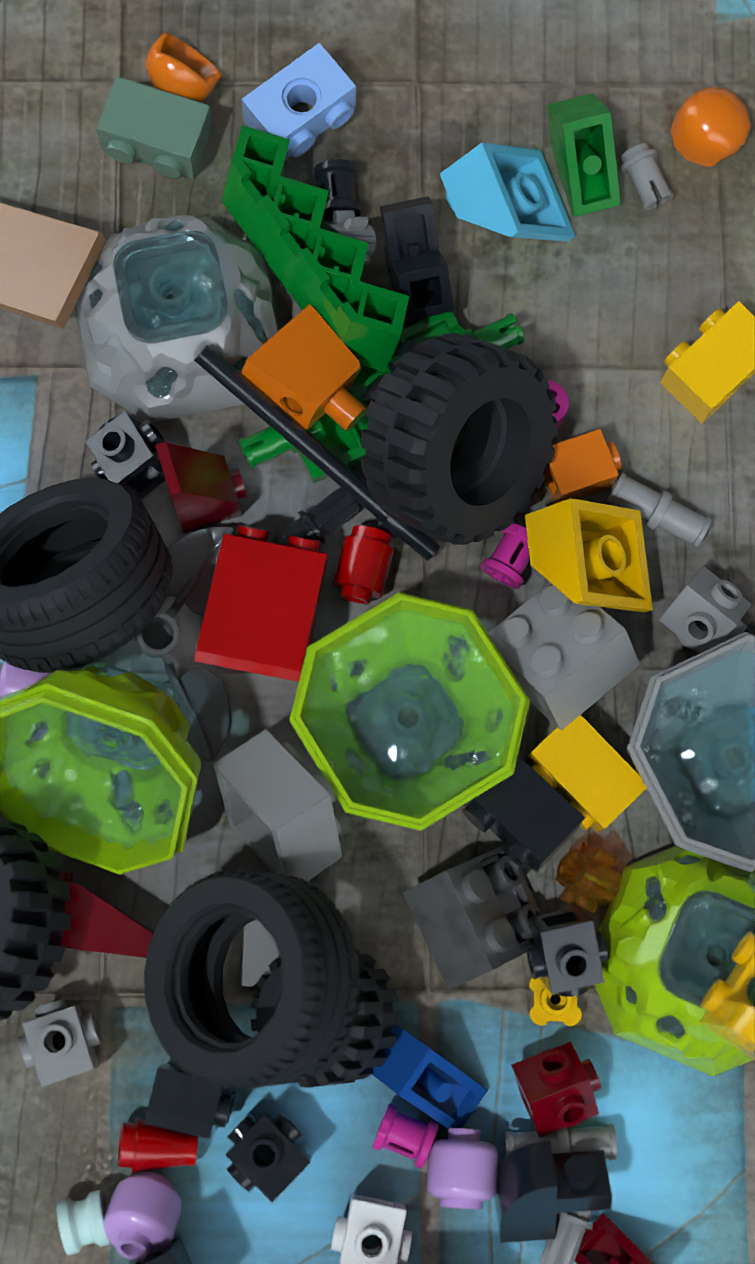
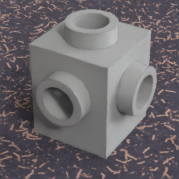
M702 566L660 617L659 621L673 631L684 646L702 653L745 631L747 625L741 621V618L749 609L751 603L743 598L742 593L734 584L727 580H721L705 566Z
M65 999L57 1000L34 1008L36 1019L22 1023L25 1035L18 1038L20 1051L26 1067L31 1068L35 1066L41 1087L100 1067L94 1048L95 1045L101 1044L99 1028L92 1012L84 1015L82 1005L67 1008ZM58 1031L62 1032L66 1039L63 1049L58 1048L55 1044V1035Z

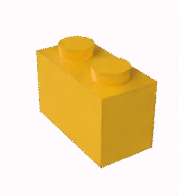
M740 301L726 313L721 308L714 311L699 327L698 330L703 335L691 346L686 341H683L664 360L668 368L660 383L701 424L755 374V316Z
M579 715L563 730L556 728L526 757V760L532 765L531 768L585 817L580 826L585 831L592 827L599 833L607 828L646 790L640 775L582 715Z

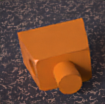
M310 304L249 356L241 372L245 378L306 430L326 413L344 430L348 431L360 420L367 410L359 400L348 392L361 370L359 360Z

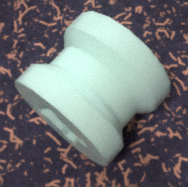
M101 1189L90 1192L86 1199L74 1201L68 1197L57 1201L58 1227L67 1255L79 1253L84 1245L92 1243L99 1247L111 1245L103 1227L108 1206Z

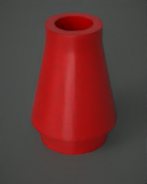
M139 1118L135 1119V1123L122 1122L118 1146V1167L130 1168L132 1174L178 1166H195L198 1136L145 1124V1120Z

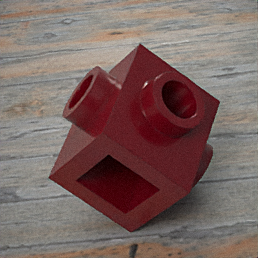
M571 1041L555 1048L544 1050L537 1055L511 1065L521 1099L539 1138L563 1128L578 1125L584 1120L599 1114L593 1093L601 1089L598 1075L589 1058L583 1061L580 1060Z

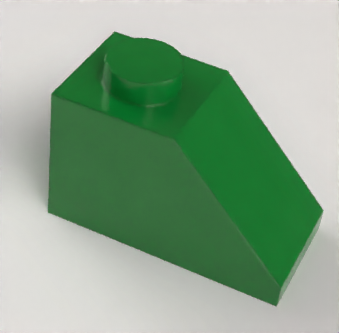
M593 93L547 104L546 110L552 153L572 215L576 217L621 205L611 112Z

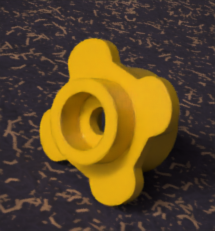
M531 977L529 988L533 991V1007L529 1011V1017L533 1023L544 1026L549 1021H562L566 1026H574L581 1020L582 1012L577 1007V996H560V1002L554 1005L550 1001L552 994L540 978L533 979Z

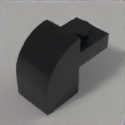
M429 196L380 206L386 244L384 251L394 292L409 296L405 322L454 311L448 264L439 250L433 204Z
M546 1140L525 1145L507 1155L497 1167V1191L494 1196L500 1243L555 1239L556 1213L611 1210L612 1191L604 1150L552 1153L551 1142Z

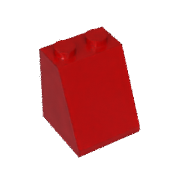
M238 525L237 535L223 534L194 661L299 682L307 647L312 644L329 553L318 551L320 541L289 535L288 545L267 541L269 531Z

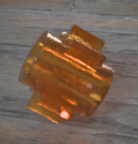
M582 843L580 850H572L565 854L558 864L555 879L565 887L560 896L561 900L574 907L580 906L591 913H595L597 905H606L612 902L619 892L623 876L612 868L617 861V857L601 847L596 849L587 843Z

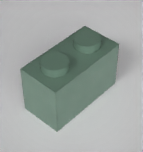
M116 76L96 130L102 150L111 158L122 163H132L135 160L151 165L156 172L170 178H178L182 175L194 179L211 135L213 123L210 105Z

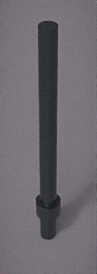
M206 345L194 359L198 365L380 520L378 526L383 531L392 535L393 539L397 537L402 539L426 561L436 554L440 548L439 544L427 534L398 521L380 509L378 501L373 500L365 480L209 345Z

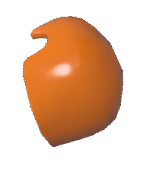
M170 33L161 34L153 43L146 56V71L156 89L197 102H202L212 93L221 77V72L209 60Z
M714 86L696 91L683 102L674 116L670 132L675 148L686 160L705 167H711L731 155L734 156L740 150V147L745 145L751 129V122L746 105L734 92L726 88Z

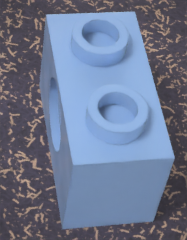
M318 43L241 99L243 120L250 128L289 139L290 142L285 160L291 155L299 157L311 148L318 135L329 127L332 129L341 127L351 118L356 108V85L324 47ZM297 103H308L313 106L307 112H297L291 107Z

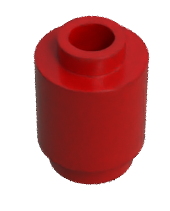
M353 526L351 536L344 538L333 580V586L341 590L340 597L342 599L357 604L369 605L371 598H381L383 596L394 549L390 546L392 535L369 526Z

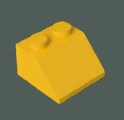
M569 498L525 515L530 565L574 604L637 612L653 610L640 510Z

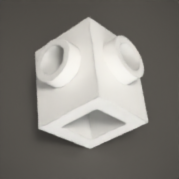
M352 1193L347 1218L337 1216L330 1250L340 1252L339 1264H407L412 1231L403 1230L406 1216L405 1204ZM375 1234L381 1240L376 1246L368 1247L362 1243L363 1238L367 1235Z

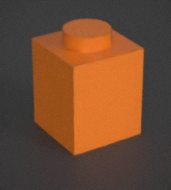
M600 428L552 445L555 449L551 463L547 462L543 475L546 476L545 481L553 502L556 504L569 498L579 500L612 488L619 476L618 470H621V460L615 444L612 441H605Z

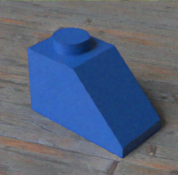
M393 1025L391 1033L397 1036L393 1048L384 1049L388 1059L381 1067H372L374 1073L372 1075L445 1127L462 1129L488 1090L401 1027Z

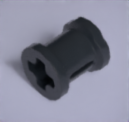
M332 159L323 161L314 167V179L320 183V188L329 191L322 221L333 220V211L353 210L355 217L361 215L360 204L355 201L353 180L358 176L357 165L354 162L344 159Z

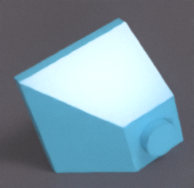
M482 142L440 173L447 191V202L459 219L514 238L569 242L576 237L541 150Z

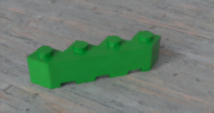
M242 125L221 202L301 310L310 304L359 360L360 365L386 372L388 362L391 360L401 337L409 296L360 281L369 243L321 229L320 225L329 191L282 177L281 172L290 140Z

